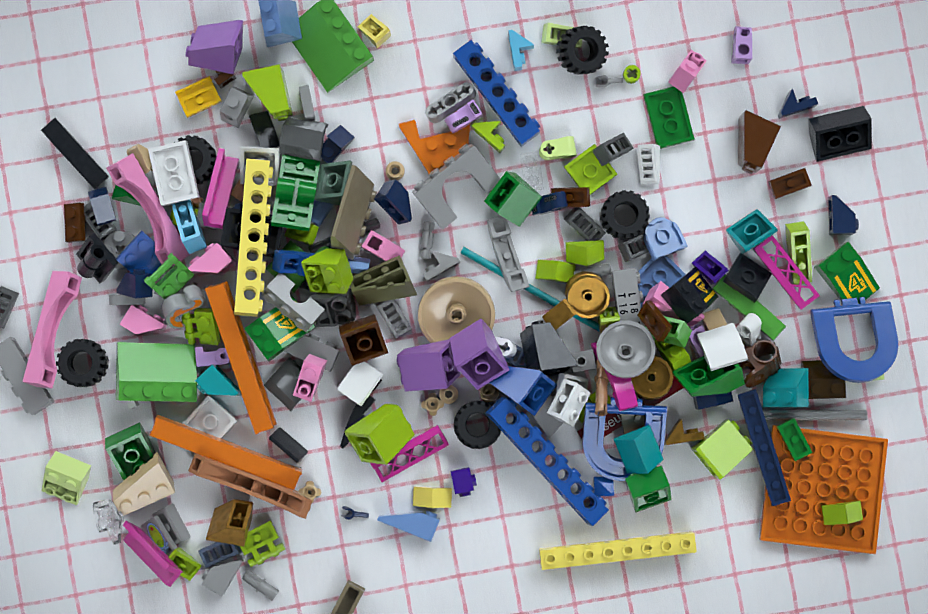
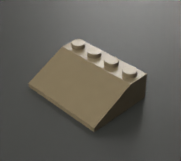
M356 165L351 166L331 234V249H345L347 258L350 260H354L355 254L359 255L362 245L359 244L360 237L364 238L367 226H364L366 219H370L372 209L369 206L371 202L374 203V198L377 194V191H374V183Z

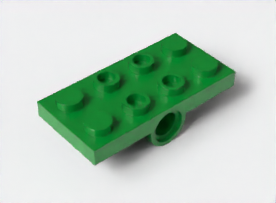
M282 155L271 226L303 231L310 230L320 161Z

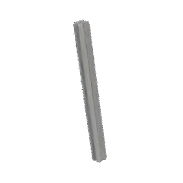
M763 410L766 420H790L792 418H795V420H867V410Z

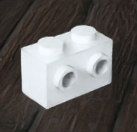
M564 378L547 413L558 421L573 427L591 392L581 385Z

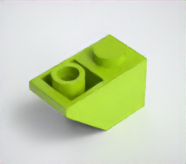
M654 340L661 357L669 364L672 371L691 362L689 354L683 347Z

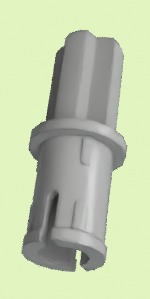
M247 570L242 577L245 582L256 589V592H261L271 601L279 592V590L268 584L265 578L264 580L250 570Z

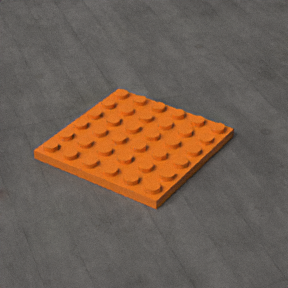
M772 425L771 438L791 501L772 506L765 486L759 540L876 554L888 439L800 428L813 453L794 461L776 428L777 425ZM860 500L863 520L849 524L824 525L821 505Z

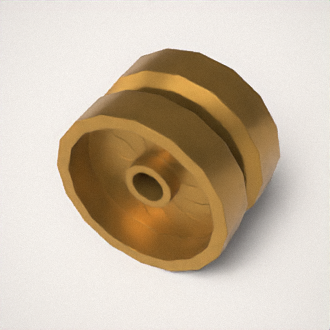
M583 271L576 273L569 279L565 287L566 300L576 311V315L582 318L597 317L609 305L610 294L608 287L601 277L593 272Z
M654 356L650 367L641 375L631 378L637 395L643 399L656 400L665 396L670 390L673 373L665 360ZM651 374L655 375V380L649 381L648 376Z

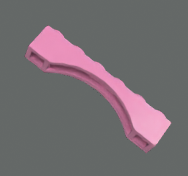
M132 153L108 166L106 169L114 183L131 194L146 212L154 233L155 254L161 265L168 259L167 256L170 253L174 254L180 261L191 255L182 243L181 237L169 218L167 211L160 205L158 195L152 188L134 154Z
M52 271L22 382L35 387L53 388L57 373L54 356L56 332L65 311L78 295L82 277L71 272Z

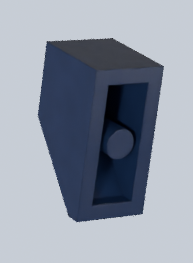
M396 179L385 182L374 200L398 225L411 222L412 215L408 191Z
M829 196V235L855 234L859 228V220L856 219V214L838 196Z
M133 269V272L125 273L116 289V293L135 299L153 297V289L144 282V279L152 274L145 272V269Z
M732 392L693 397L696 410L734 402Z

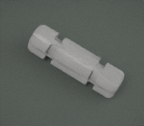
M426 221L423 223V230H425L422 232L421 248L423 250L420 251V258L431 259L432 251H430V248H432L434 236L432 230H434L435 226L433 222Z
M609 264L601 265L602 267L594 266L586 268L584 271L593 272L601 277L602 274L604 276L610 275L611 267ZM581 270L574 271V275H575L576 273L583 272V271H581Z

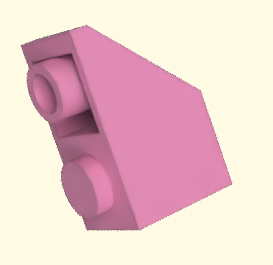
M691 50L668 83L684 93L707 60L701 54Z
M372 230L362 245L364 250L384 261L399 255L402 258L405 253L404 249Z
M131 305L120 323L121 326L137 335L166 329L167 327L163 323L165 319L157 314L151 316L147 313L148 309L142 305Z
M311 354L306 357L293 396L309 402L312 401L327 360Z

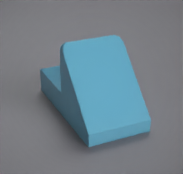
M508 30L514 71L522 70V64H525L524 53H520V51L534 49V44L515 31Z

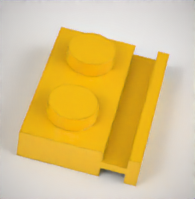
M210 76L175 92L187 118L222 102Z

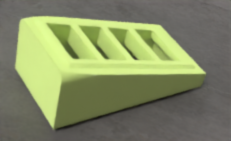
M546 23L543 26L541 43L557 45L558 41L562 40L561 38L557 40L558 30L561 37L562 34H566V31L573 27ZM582 39L576 43L575 48L582 47Z

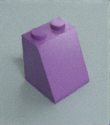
M243 20L198 26L196 32L191 35V45L186 48L185 56L188 57V65L234 74L243 47Z
M482 319L477 320L449 338L455 367L477 390L509 371V367L492 330Z
M450 339L405 348L397 355L396 361L398 367H400L401 383L404 385L405 392L447 389L461 375L460 371L455 367Z

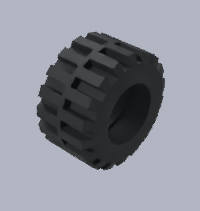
M579 26L568 29L566 34L561 35L560 38L562 40L557 43L560 48L556 49V53H560V57L557 58L558 61L563 62L561 66L567 68L568 72H573L576 75L594 73L596 70L603 67L601 64L607 61L604 57L609 54V51H606V47H609L608 43L604 42L606 40L605 35L601 36L602 32L595 30V27ZM580 39L585 40L590 47V55L584 62L579 60L575 54V46Z
M187 135L184 139L181 137L178 139V142L186 140L189 151L198 150L203 155L202 165L194 171L196 183L202 185L204 181L208 182L210 180L209 177L213 173L217 157L215 149L205 139L194 135L191 137Z
M626 190L615 192L605 201L601 208L600 220H602V227L615 239L629 240L638 236L646 228L650 219V209L646 205V200H643L640 194H635L631 190L629 192ZM626 204L634 209L636 219L632 225L622 226L616 222L614 211L619 205Z
M74 339L72 342H67L66 346H62L60 349L61 353L57 354L59 360L58 362L56 361V366L59 367L57 369L58 374L62 375L60 378L67 381V384L75 387H88L95 385L97 382L99 383L102 380V376L106 375L105 370L109 366L107 365V361H109L108 356H105L106 351L101 348L100 344L92 340ZM79 352H87L92 359L91 369L83 375L78 374L73 367L74 357Z
M472 401L463 405L456 413L454 431L459 441L465 446L472 449H483L495 443L500 436L501 430L485 414L492 407L491 404L484 401ZM475 413L485 415L489 421V429L482 436L470 434L466 427L468 418Z

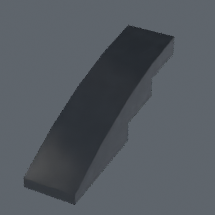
M53 118L41 129L44 135L94 189L109 177L56 118Z
M380 379V381L377 383V385H376L375 388L372 390V392H373V391L377 388V386L383 381L382 379ZM371 393L362 406L355 405L345 430L366 417L364 413L376 400L371 396ZM345 433L340 444L342 449L350 442Z

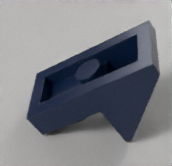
M791 89L779 111L778 118L814 108L818 105L817 98L810 99V96L799 99L798 103L794 90Z
M338 126L328 134V139L323 143L322 160L326 163H333L355 137L343 126Z

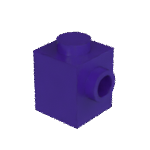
M470 468L450 471L455 494H459L460 497L471 495L470 491H474L473 486H477L475 474L471 475Z

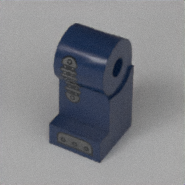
M565 191L543 195L532 210V215L547 214L568 207Z

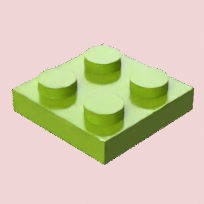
M595 144L564 166L578 187H590V195L617 175L610 163L601 166L593 153V150L597 147Z

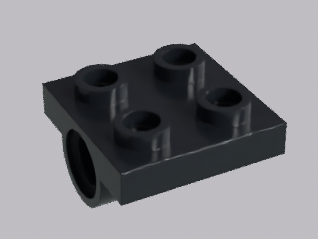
M95 233L86 239L76 253L81 260L77 266L78 273L84 278L95 277L99 284L107 279L119 263Z

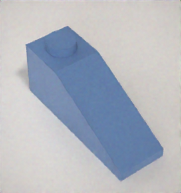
M429 510L426 513L413 512L379 515L377 519L380 522L430 542L440 521L437 518L438 514Z

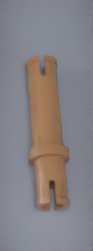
M597 360V373L594 377L596 382L595 414L605 416L608 412L609 379L599 360Z

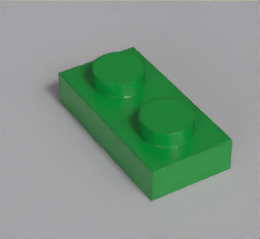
M795 418L776 426L794 461L813 453Z

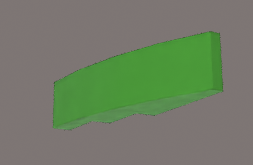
M725 274L713 287V290L741 313L744 318L749 313L756 314L762 322L761 332L774 341L786 328V325L760 302L756 301L754 303L724 283Z

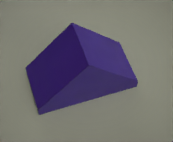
M706 250L692 262V265L696 267L710 285L715 284L729 271L727 267Z

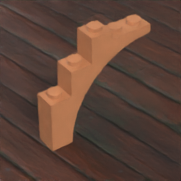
M197 453L194 454L188 470L196 476L252 495L306 519L313 501L296 490Z

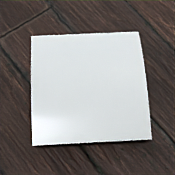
M734 323L697 334L698 342L704 352V358L711 371L748 360L744 345Z

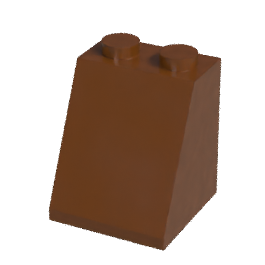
M747 110L738 119V165L742 167L743 171L752 174L753 172H758L763 167L781 126Z
M375 314L339 326L340 336L352 366L388 353Z

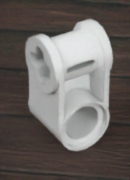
M747 314L737 326L742 343L748 347H752L754 343L761 340L762 322L756 314Z

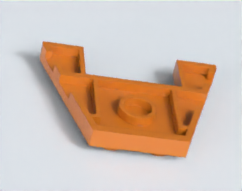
M415 120L399 123V128L428 174L436 168L440 169L443 167L446 159L451 156L455 157L459 154L458 150L462 146L469 144L470 124L455 133L447 132L420 139Z

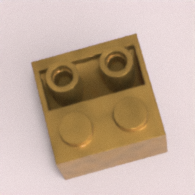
M233 499L215 508L206 540L245 546L252 521L253 502Z

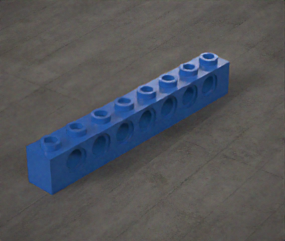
M501 397L485 414L586 524L594 526L609 511L605 506L607 504L601 496L597 497L592 492L594 488L588 482L584 483L580 479L581 474L575 468L571 469L567 465L568 460L562 454L558 455L554 451L556 447L549 440L545 441L543 439L541 430L536 426L532 427L528 422L530 420L529 417L523 412L520 413L515 408L517 405L511 398ZM509 413L513 415L511 423L506 421V416ZM524 427L526 435L521 438L519 430ZM537 441L539 449L534 452L532 444ZM548 455H550L552 457V462L550 465L547 466L545 464V458ZM563 469L565 476L559 479L558 472ZM576 483L577 491L572 493L571 486ZM589 497L590 504L585 507L584 500Z

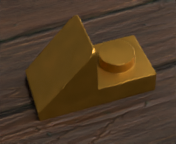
M563 299L544 314L542 318L546 323H551L553 328L557 330L577 313L568 301Z
M679 419L666 437L664 445L705 439L704 432L698 431V428L686 430L687 433L684 434L682 419Z

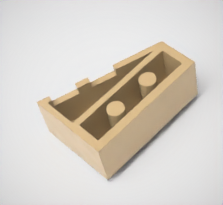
M158 452L146 464H142L137 472L127 477L113 490V502L121 516L175 493L174 481Z

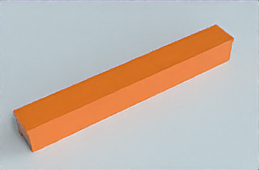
M228 281L213 286L210 285L205 288L256 435L259 432L274 428L277 422L240 315H234L235 301Z
M157 415L155 418L156 421L150 436L292 490L295 489L298 479L302 474L303 469L166 417Z

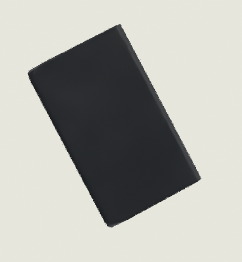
M264 111L249 115L260 147H280V141L269 112Z
M278 428L269 437L270 441L296 463H299L308 453V450L282 428Z

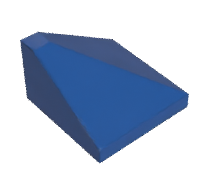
M594 477V494L596 496H614L613 480L605 477Z

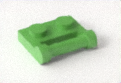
M172 253L167 256L168 259L150 277L147 276L144 279V282L164 300L170 295L176 294L195 275ZM173 264H175V266L156 284L155 282H156Z

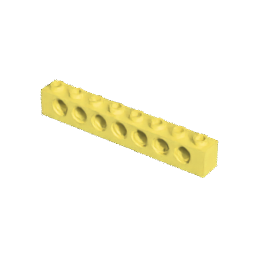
M246 159L234 315L258 317V312H262L263 300H259L260 292H264V281H261V273H265L266 262L262 261L263 254L267 253V243L264 242V235H268L269 224L265 223V217L270 215V205L267 204V197H271L272 186L268 185V178H272L273 167H269L270 161ZM260 177L264 182L261 185H257L253 182V179ZM254 196H259L262 198V202L255 204L251 199ZM258 215L261 220L258 223H254L250 220V217ZM250 234H257L259 240L252 242L248 236ZM249 253H255L257 254L258 259L255 261H250L247 258V255ZM247 272H254L257 277L254 280H248L245 275ZM252 291L255 297L248 300L244 297V293Z
M692 531L539 549L542 570L697 552L695 533Z

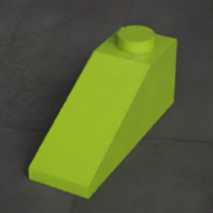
M804 221L785 224L788 256L807 280L813 282L810 230ZM791 273L793 284H799L800 276L797 273Z

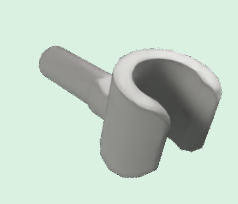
M605 75L595 78H600L602 81L601 85H596L598 88L606 87L611 83H623V78L611 79Z

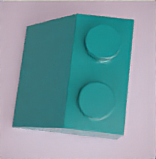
M212 364L195 380L198 383L196 387L202 394L242 395L240 389L218 365Z
M782 368L778 370V373L769 376L763 386V407H809L808 368Z

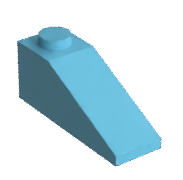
M187 200L171 204L182 243L188 253L191 254L205 249L207 245L192 201Z

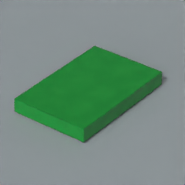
M673 86L643 94L655 143L660 146V149L695 140L684 96L680 90Z

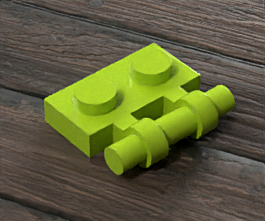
M196 308L194 314L188 312L181 316L182 323L185 324L186 330L184 334L185 338L188 339V344H195L196 337L199 338L200 344L219 345L221 342L219 329L211 308ZM192 323H196L197 328H193Z
M271 520L249 531L245 546H240L244 556L250 552L253 555V558L248 560L250 567L256 564L261 565L264 563V560L272 556L276 557L280 555V552L286 550L283 543L275 546L273 541L278 539L279 535ZM267 544L269 550L260 554L258 548Z

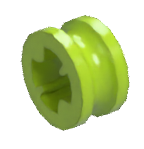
M635 65L627 66L623 72L624 80L630 84L637 82L641 75L640 69ZM628 70H630L631 72H632V71H636L635 76H637V77H636V78H633V77L628 78L627 75H628L629 73H628L627 71H628Z

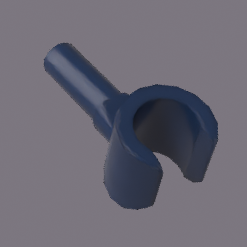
M347 506L342 507V509L348 510L347 515H341L345 519L349 520L353 517L369 518V513L357 512Z

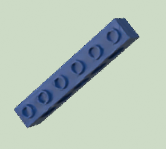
M470 40L453 53V58L522 147L540 133L538 129L540 125L535 118L531 119L529 117L527 107L516 100L518 96L512 88L508 89L504 84L506 80L500 72L498 74L493 69L495 66L490 58L483 56L481 46L477 42L474 44ZM477 58L480 60V64L472 66L470 60ZM484 73H488L492 79L485 82L481 79V76ZM500 88L503 91V95L496 97L492 91ZM511 103L515 109L512 112H507L504 109V105ZM522 118L526 121V125L518 127L515 121Z

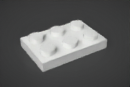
M186 140L148 149L161 206L200 197Z
M208 395L182 424L222 439L238 420L211 395ZM181 448L193 459L194 452Z

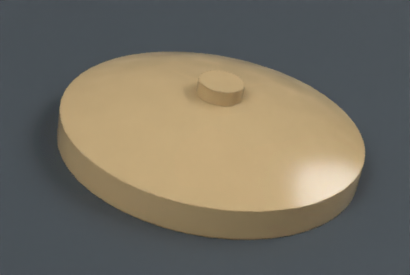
M447 277L431 285L424 293L418 309L420 328L430 343L447 340L479 319H482L491 330L495 322V307L490 294L482 285L465 277Z

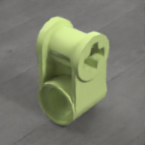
M567 136L544 141L539 149L540 157L544 160H554L577 156L574 137ZM546 147H548L549 150H552L550 154H548L547 151H544Z

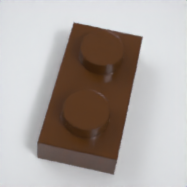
M806 168L768 181L775 199L812 186Z
M590 187L551 188V193L565 191L568 207L590 206Z
M84 203L64 204L65 242L86 241Z
M645 301L637 316L658 342L664 341L672 326L652 301Z

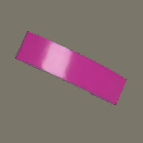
M597 342L591 343V347L593 349L596 359L598 360L596 349ZM605 370L614 391L612 396L619 411L637 407V398L631 378L616 377Z

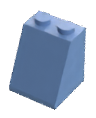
M258 0L264 37L268 48L302 39L295 1Z

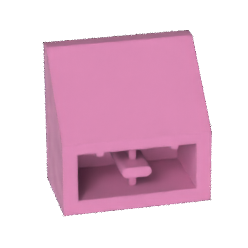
M212 243L205 248L204 251L206 253L201 257L196 256L190 261L191 265L188 269L196 274L223 276L237 262L223 246H220L219 243L215 245Z

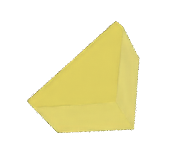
M372 14L357 26L377 49L391 37L389 28Z
M414 487L413 506L451 508L452 488Z

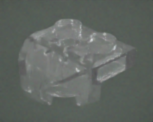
M109 499L94 502L93 514H98L96 526L99 533L107 531L113 545L121 543V534L124 533L122 512L118 511L115 504Z

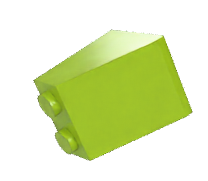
M280 64L242 72L243 78L274 119L284 121L289 116H293L284 71Z
M394 404L382 405L344 431L362 462L387 465L415 435L411 424L403 415L402 409Z
M729 419L724 420L707 434L705 439L700 440L691 448L714 478L719 480L726 476L753 450L751 447L752 442L746 435L742 436L739 433L740 427L734 420L731 422Z

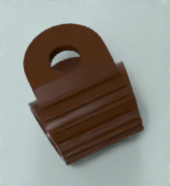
M765 339L759 340L752 347L745 349L748 360L738 363L742 369L748 366L752 371L745 375L744 382L747 388L755 387L764 382L769 376L778 373L782 364L778 346L775 345V342L772 343L771 340ZM764 355L774 356L767 361L759 360Z

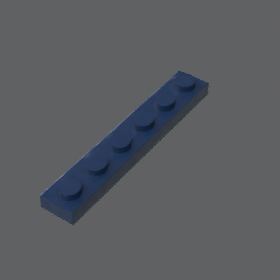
M754 389L738 394L737 397L771 505L776 506L789 502L791 498L757 390Z

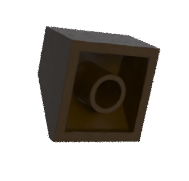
M821 360L801 361L802 368H808L809 399L846 398L845 380L832 374Z

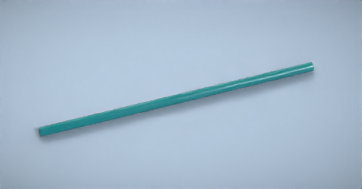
M463 247L460 252L462 255L503 277L499 266ZM529 284L530 287L524 289L552 306H556L561 302ZM578 315L573 316L578 321L600 332L599 324L590 318H582Z

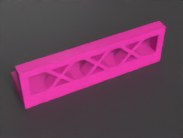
M223 148L218 149L202 213L204 226L223 229L226 207L229 205L239 164L238 158L226 157L225 149Z
M773 235L753 248L754 252L800 310L820 296ZM772 241L776 246L775 255L767 254L762 247ZM769 256L775 257L774 262ZM777 257L785 258L788 261L787 270L777 267ZM789 272L797 273L800 276L799 285L791 284L788 281ZM801 288H809L814 295L804 301L800 296Z
M437 425L410 440L393 457L394 463H388L393 466L391 473L383 477L378 468L383 464H370L375 469L381 482H384L447 447L449 444ZM439 434L444 444L438 447L430 446L431 437ZM417 445L426 446L425 453L421 457L412 455L414 447ZM428 447L433 448V450L427 453ZM401 454L409 456L408 463L404 466L396 464L397 457ZM411 457L417 458V459L413 460L412 462H410V461H411Z
M125 521L123 526L129 533L123 541L165 585L171 587L183 571L140 527Z

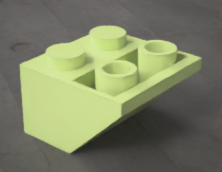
M55 451L45 467L42 491L65 502L77 505L89 479L91 465Z

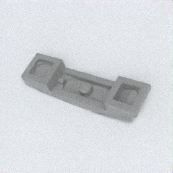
M501 216L487 220L493 249L509 290L514 292L530 287L524 268L522 269L510 236L511 230L507 219Z

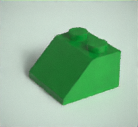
M662 465L656 466L648 474L632 473L625 478L635 513L672 500L670 484Z

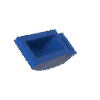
M275 250L272 269L278 273H296L300 276H305L301 262L315 253Z

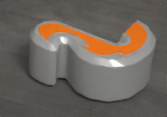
M186 286L183 289L184 293L170 295L163 301L161 305L162 313L170 327L183 328L184 326L179 316L203 305L205 299L198 286Z

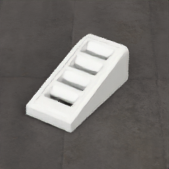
M656 144L638 145L640 184H660V146ZM646 159H652V162H646ZM646 167H653V170H646ZM646 174H653L654 178H646Z

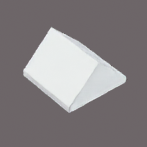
M241 146L240 184H244L246 159L270 161L269 167H273L272 178H268V185L277 186L281 167L279 148ZM260 177L253 179V182L257 185H261L264 182Z
M367 362L356 364L350 368L338 385L337 390L362 406L383 374Z

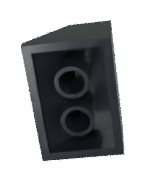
M865 106L808 119L809 136L816 162L872 149V118Z

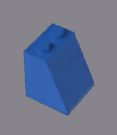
M508 366L509 371L491 381L490 384L535 416L557 384L540 370Z

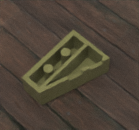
M400 255L354 275L350 285L359 306L417 295Z

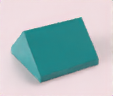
M756 209L727 228L726 231L739 251L744 254L776 233L778 229Z
M650 425L613 438L627 474H648L664 460Z

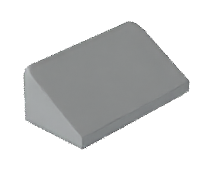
M170 504L152 514L153 517L158 515L176 545L190 538V534L174 504Z

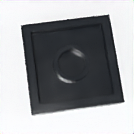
M740 252L723 282L755 303L772 273Z

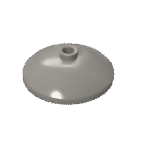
M615 322L603 330L597 341L598 360L601 366L613 376L620 378L639 376L650 367L654 360V339L651 333L637 322ZM628 350L629 354L623 355L622 352Z

